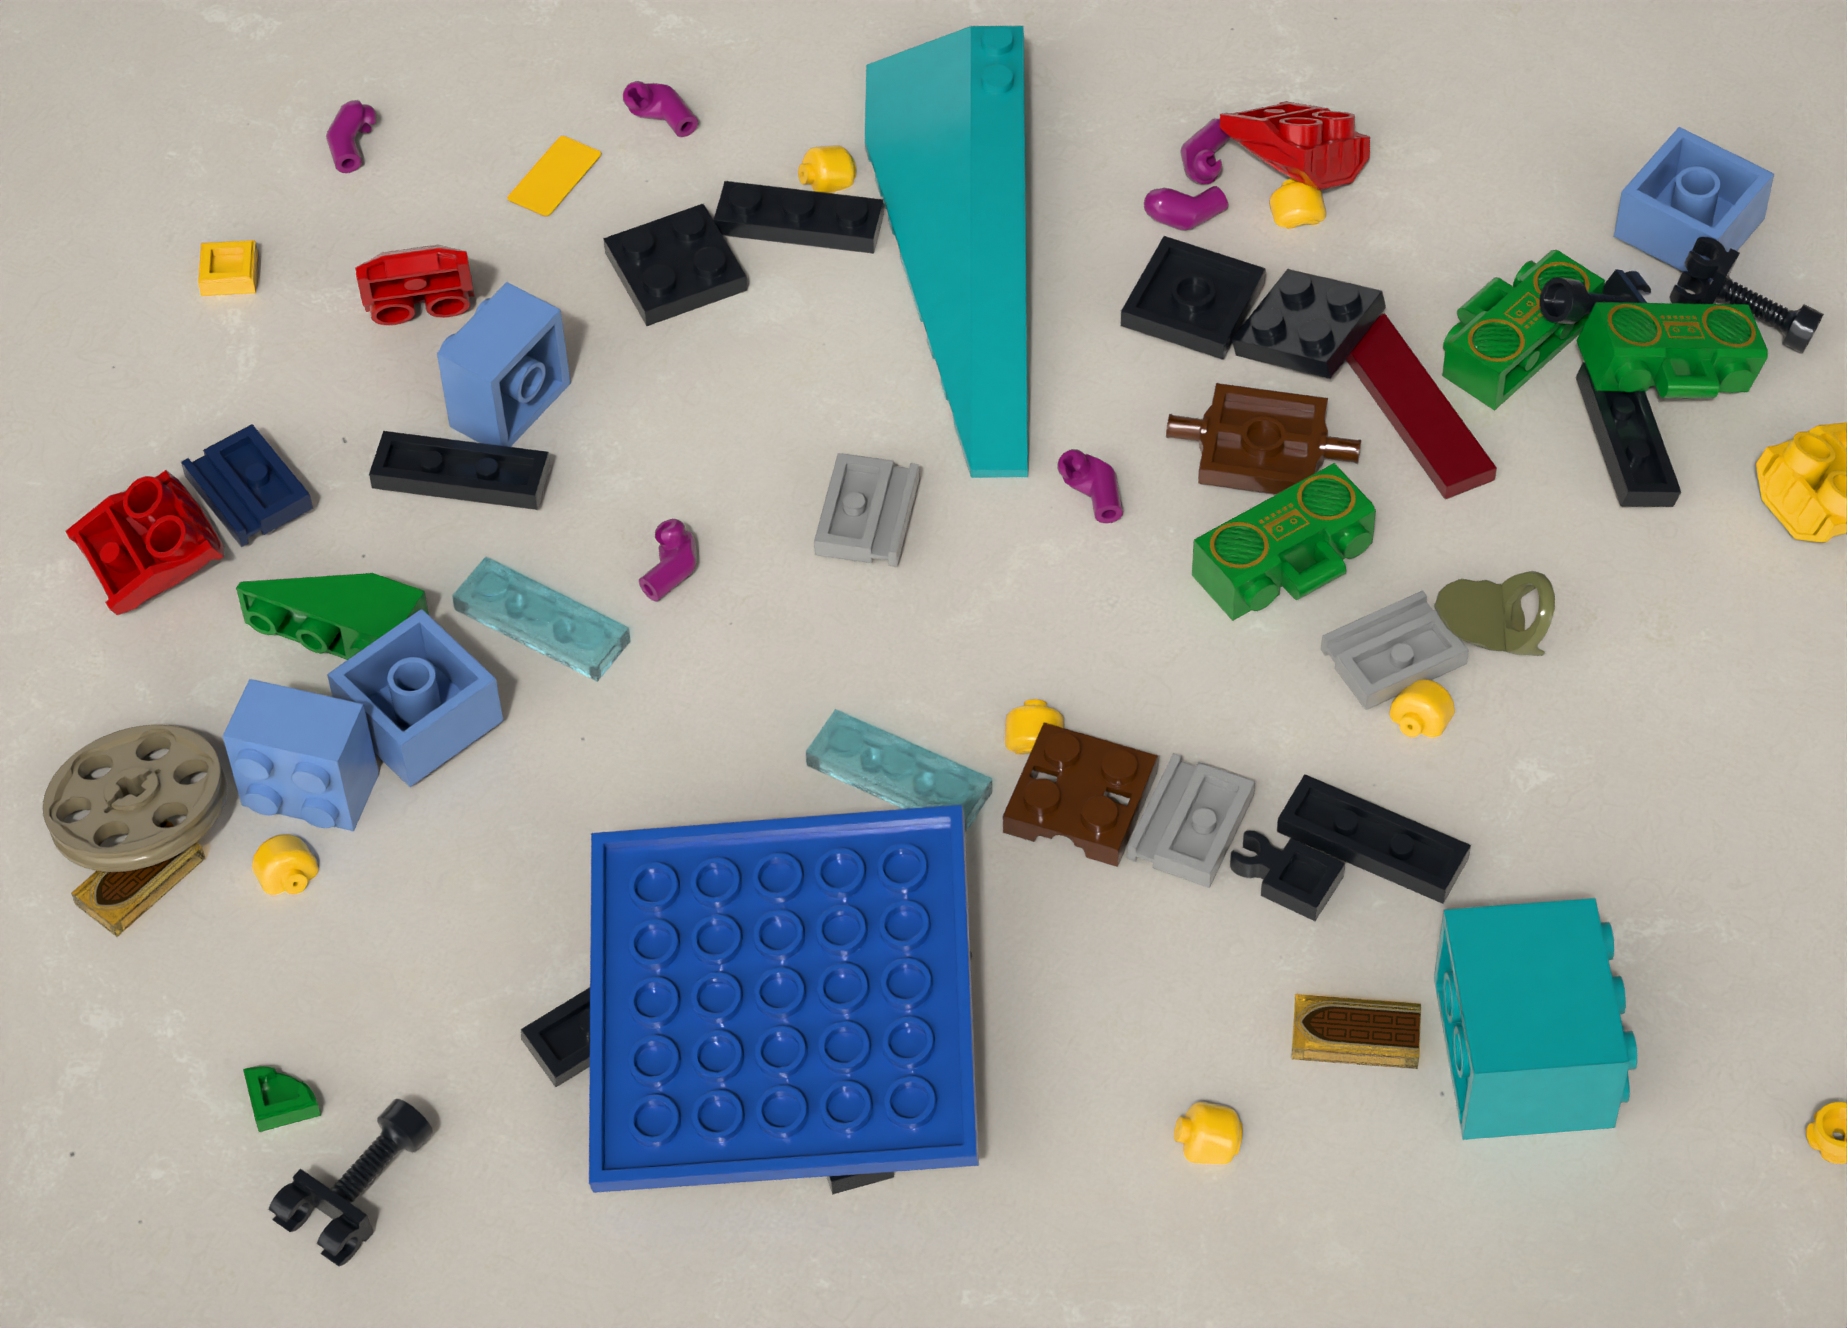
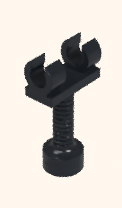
M1710 237L1697 238L1692 251L1689 252L1684 263L1688 271L1682 272L1677 285H1674L1669 296L1670 301L1683 304H1716L1718 299H1725V302L1728 303L1730 301V304L1749 305L1752 314H1755L1756 318L1760 316V320L1765 319L1766 323L1770 322V325L1773 326L1775 324L1776 328L1780 327L1784 334L1782 344L1803 354L1824 314L1805 304L1798 310L1788 311V308H1783L1781 304L1778 306L1777 302L1773 303L1771 299L1768 301L1767 297L1763 298L1761 294L1758 296L1757 292L1753 293V290L1750 289L1748 291L1747 287L1743 288V285H1738L1737 282L1733 283L1730 274L1740 252L1732 248L1727 252L1719 241ZM1701 256H1706L1710 260H1705ZM1707 279H1713L1711 285ZM1685 289L1691 290L1695 294H1690Z
M1615 269L1604 284L1603 294L1587 292L1585 285L1579 280L1555 277L1550 279L1541 291L1540 310L1543 316L1550 322L1573 324L1583 318L1584 314L1590 315L1596 302L1647 303L1638 290L1651 293V288L1637 271L1624 273L1623 270Z
M394 1099L377 1118V1122L382 1129L380 1136L372 1142L368 1150L363 1152L359 1159L355 1161V1164L351 1165V1168L342 1175V1178L334 1184V1187L329 1189L300 1168L292 1177L294 1181L285 1185L275 1195L268 1210L276 1215L272 1220L289 1232L299 1229L307 1221L314 1207L333 1219L320 1234L317 1244L324 1249L320 1254L337 1266L346 1264L358 1251L362 1241L366 1242L373 1234L367 1214L351 1203L372 1182L376 1174H379L385 1165L389 1163V1160L397 1154V1151L405 1149L412 1153L416 1152L433 1133L432 1127L426 1118L417 1109L401 1099Z

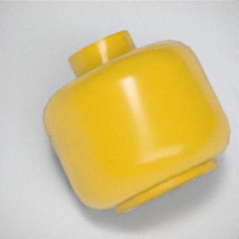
M840 145L812 147L805 153L802 164L799 165L798 177L802 185L810 184L816 192L833 193L853 185L854 178H856V166L848 150Z
M1294 179L1284 181L1281 187L1276 189L1270 196L1269 206L1273 219L1280 227L1291 229L1305 224L1317 225L1326 218L1322 191Z
M1421 679L1403 689L1392 701L1389 715L1392 721L1399 724L1402 733L1408 737H1416L1419 734L1428 737H1438L1443 734L1454 716L1455 707L1448 690L1441 684L1429 679Z
M1038 699L1024 701V706L1016 707L1006 715V748L1018 755L1030 754L1043 723L1064 728L1063 715L1056 709L1048 707L1046 701Z
M290 834L276 835L267 839L258 847L252 861V869L263 891L270 895H276L284 891L292 895L301 893L306 888L307 881L313 879L319 871L316 858L308 845L299 837Z
M1197 1102L1192 1104L1185 1117L1180 1116L1177 1119L1174 1128L1175 1142L1184 1143V1156L1192 1163L1227 1164L1239 1152L1242 1141V1122L1239 1120L1238 1114L1230 1107L1208 1102Z

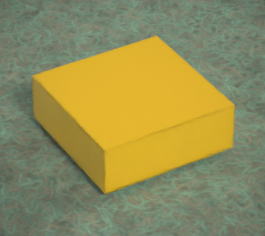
M255 240L201 243L198 277L201 296L256 293L258 250Z

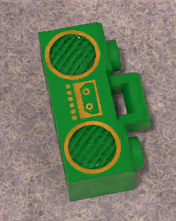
M1551 250L1537 263L1532 260L1526 262L1518 271L1513 286L1501 278H1493L1457 310V316L1461 322L1452 327L1443 342L1445 356L1442 376L1495 411L1581 333L1589 315L1584 314L1583 318L1573 324L1548 321L1540 310V294L1544 285L1555 277L1575 279L1585 285L1587 292L1603 294L1605 280L1558 250Z
M1596 302L1576 340L1596 391H1648L1650 386H1656L1662 398H1716L1719 392H1749L1768 358L1766 344L1751 309L1746 304Z
M1333 463L1194 539L1192 576L1232 621L1252 610L1259 611L1267 607L1280 595V587L1282 586L1295 600H1299L1346 573V565L1343 559H1352L1359 556L1373 543L1376 509L1362 491Z

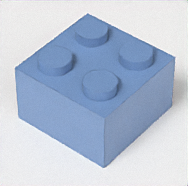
M1678 127L1622 190L1614 237L1683 272L1688 271L1684 263L1689 252L1692 251L1697 238L1710 237L1716 239L1724 246L1727 252H1729L1730 248L1736 251L1739 250L1765 219L1774 173ZM1701 256L1705 260H1710L1706 256Z
M508 282L491 298L485 299L478 306L474 316L456 334L448 336L437 352L449 426L479 443L511 447L571 384L561 310Z
M422 609L327 674L332 697L364 704L374 753L409 787L503 721L496 678Z
M249 679L223 734L241 805L249 807L254 812L262 815L280 814L305 820L319 828L337 827L354 831L379 776L364 704Z

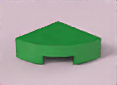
M259 1066L243 1069L259 1132L321 1116L314 1093L303 1081L299 1082L290 1076L277 1073L276 1069L271 1067Z

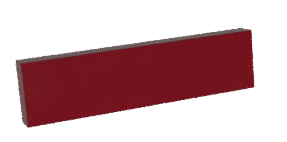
M1385 313L1380 315L1346 358L1350 367L1445 500L1494 481L1497 469L1495 464Z

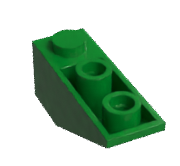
M375 573L243 581L236 587L244 622L257 632L264 635L276 634L301 643L312 652L319 654L327 652L346 660L356 655L422 609L429 615L425 591Z

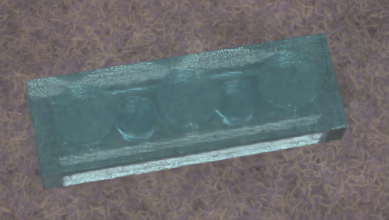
M485 557L452 595L456 611L597 682L631 642L629 627L488 557Z
M836 709L806 750V765L902 809L962 805L965 815V833L992 794V778Z

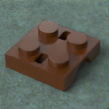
M1043 723L1003 814V833L1035 842L1037 836L1052 839L1055 835L1065 836L1074 843V846L1084 850L1086 858L1118 867L1157 774L1158 755ZM1041 772L1055 776L1057 779L1055 783L1048 779H1036L1038 773ZM1108 792L1130 798L1128 805L1114 802L1108 798Z

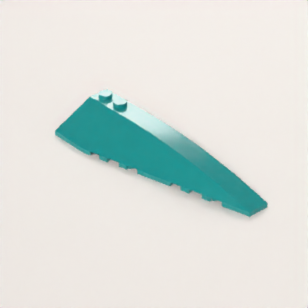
M969 26L866 65L865 150L875 172V181L880 197H883L888 212V222L892 234L895 235L900 249V259L920 321L923 322L927 333V343L932 358L935 359L940 373L945 399L949 401L954 427L971 478L1028 477L1024 26Z

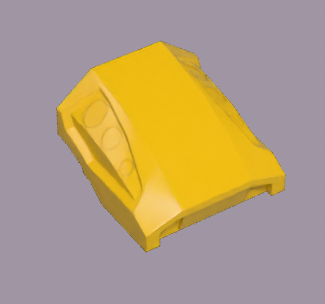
M1847 422L1817 425L1807 432H1797L1789 441L1766 447L1756 463L1761 498L1796 540L1823 543L1828 542L1833 536L1846 534Z

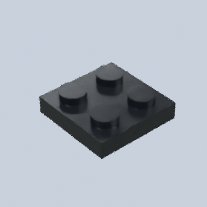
M704 203L603 238L605 254L646 326L747 291L746 275Z
M1163 236L1121 310L1120 326L1224 359L1232 344L1233 336L1241 328L1265 284L1266 268Z
M1287 269L1233 336L1232 343L1235 354L1239 357L1331 379L1386 308L1382 290Z

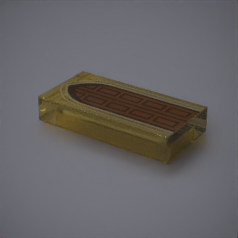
M167 819L159 825L161 828L174 826ZM196 842L178 855L142 869L123 872L95 871L71 893L74 903L118 937L205 859L203 848Z
M1295 994L1291 1059L1418 1069L1421 1004Z

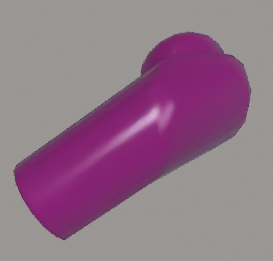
M634 81L624 89L623 101L632 114L640 118L665 120L679 137L689 136L697 128L698 119L672 87L665 84H645L641 81Z
M351 100L343 104L326 133V140L335 167L341 173H351L360 167L361 158L354 138L357 131L364 134L372 130L369 124L374 125L376 123L374 108L367 104L362 105L359 100Z
M1212 119L1181 147L1180 153L1186 176L1191 181L1200 185L1214 182L1222 169V161L1220 159L1216 162L1214 153L1231 137L1219 127L1220 119Z
M1213 186L1194 197L1170 188L1154 189L1144 199V210L1147 215L1159 223L1181 231L1193 229L1228 208L1227 198L1217 186Z
M1078 449L1067 450L1058 460L1057 469L1059 474L1063 476L1064 482L1071 488L1091 497L1094 517L1097 521L1113 523L1119 520L1123 515L1114 469L1108 463L1089 454H1084Z
M668 519L657 526L655 539L660 543L658 547L660 563L639 579L642 591L649 599L655 602L685 580L694 571L696 566L695 540L692 533L686 531L685 525L678 519Z

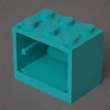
M1596 898L1445 909L1443 911L1434 983L1463 1140L1615 1128L1620 1104L1629 1101L1628 1070L1637 1068V1045L1633 1031H1623L1620 1014H1624L1626 1008L1624 983L1621 976H1612L1609 960H1613L1614 957L1613 931L1609 922L1600 921Z

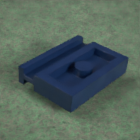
M253 424L204 449V456L191 462L187 458L181 461L184 476L241 547L249 544L248 537L259 531L265 535L313 509L308 491Z

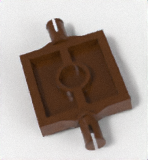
M1216 383L1212 405L1205 412L1203 419L1169 414L1166 429V438L1199 441L1202 456L1199 466L1198 484L1278 494L1315 474L1323 465L1324 459L1358 464L1361 449V439L1353 440L1328 436V429L1325 423L1328 398Z

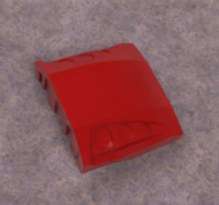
M1284 101L1279 102L1277 105L1220 114L1219 127L1231 138L1281 173L1319 190L1352 183L1370 157V136L1355 131V114L1331 111L1325 107Z
M437 244L382 252L355 267L362 305L365 307L366 312L371 313V319L380 325H398L409 321L415 315L414 304L425 302L426 311L432 316L441 318L457 316L467 311L470 307L469 297H475L467 251Z
M167 470L156 477H141L135 480L126 491L108 496L65 531L69 539L77 544L86 557L108 596V600L105 603L109 610L116 615L131 611L145 600L175 586L212 559L220 560L224 557V545L203 509L183 484Z

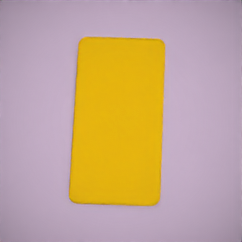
M560 136L507 196L508 201L542 216H549L598 160L601 152L566 136Z

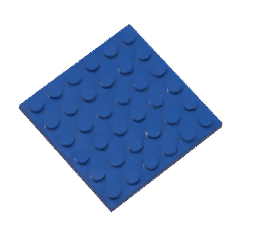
M962 805L591 833L589 1185L593 1193L979 1166L965 815Z

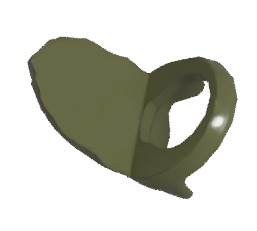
M1536 571L1511 576L1502 584H1496L1489 580L1472 581L1458 579L1447 584L1438 592L1434 607L1447 629L1467 643L1492 651H1504L1516 655L1543 656L1545 651L1539 649L1538 644L1545 637L1551 625L1555 610V593L1550 580L1545 574ZM1537 588L1539 593V610L1535 621L1525 630V616L1521 607V598Z

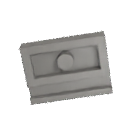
M838 453L814 539L815 555L872 563L873 558L888 560V566L897 567L919 482V464L910 463V467L905 468L894 466L893 460Z
M1423 590L1322 635L1321 651L1325 656L1329 655L1335 662V670L1365 710L1396 697L1403 689L1418 680H1433L1466 665L1469 652L1462 640L1447 629L1436 609L1433 610L1427 603V595Z
M1173 753L1128 843L1127 859L1136 862L1137 858L1152 862L1154 869L1210 888L1254 796L1255 781L1198 762L1197 766L1182 762V756Z

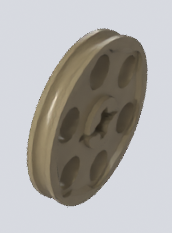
M172 725L136 726L105 735L72 755L58 769L48 784L43 799V817L56 848L69 861L95 871H132L166 861L185 851L202 838L222 812L227 796V782L216 751L199 734ZM169 749L167 754L153 761L143 760L147 754L154 750ZM102 767L111 768L101 778L94 780L85 779L95 769ZM192 773H207L204 778L196 783L180 784L181 780ZM90 810L87 816L77 822H63L68 815L75 811ZM171 816H186L176 826L170 828L159 827L165 819ZM113 835H128L118 845L112 847L100 846L104 840Z

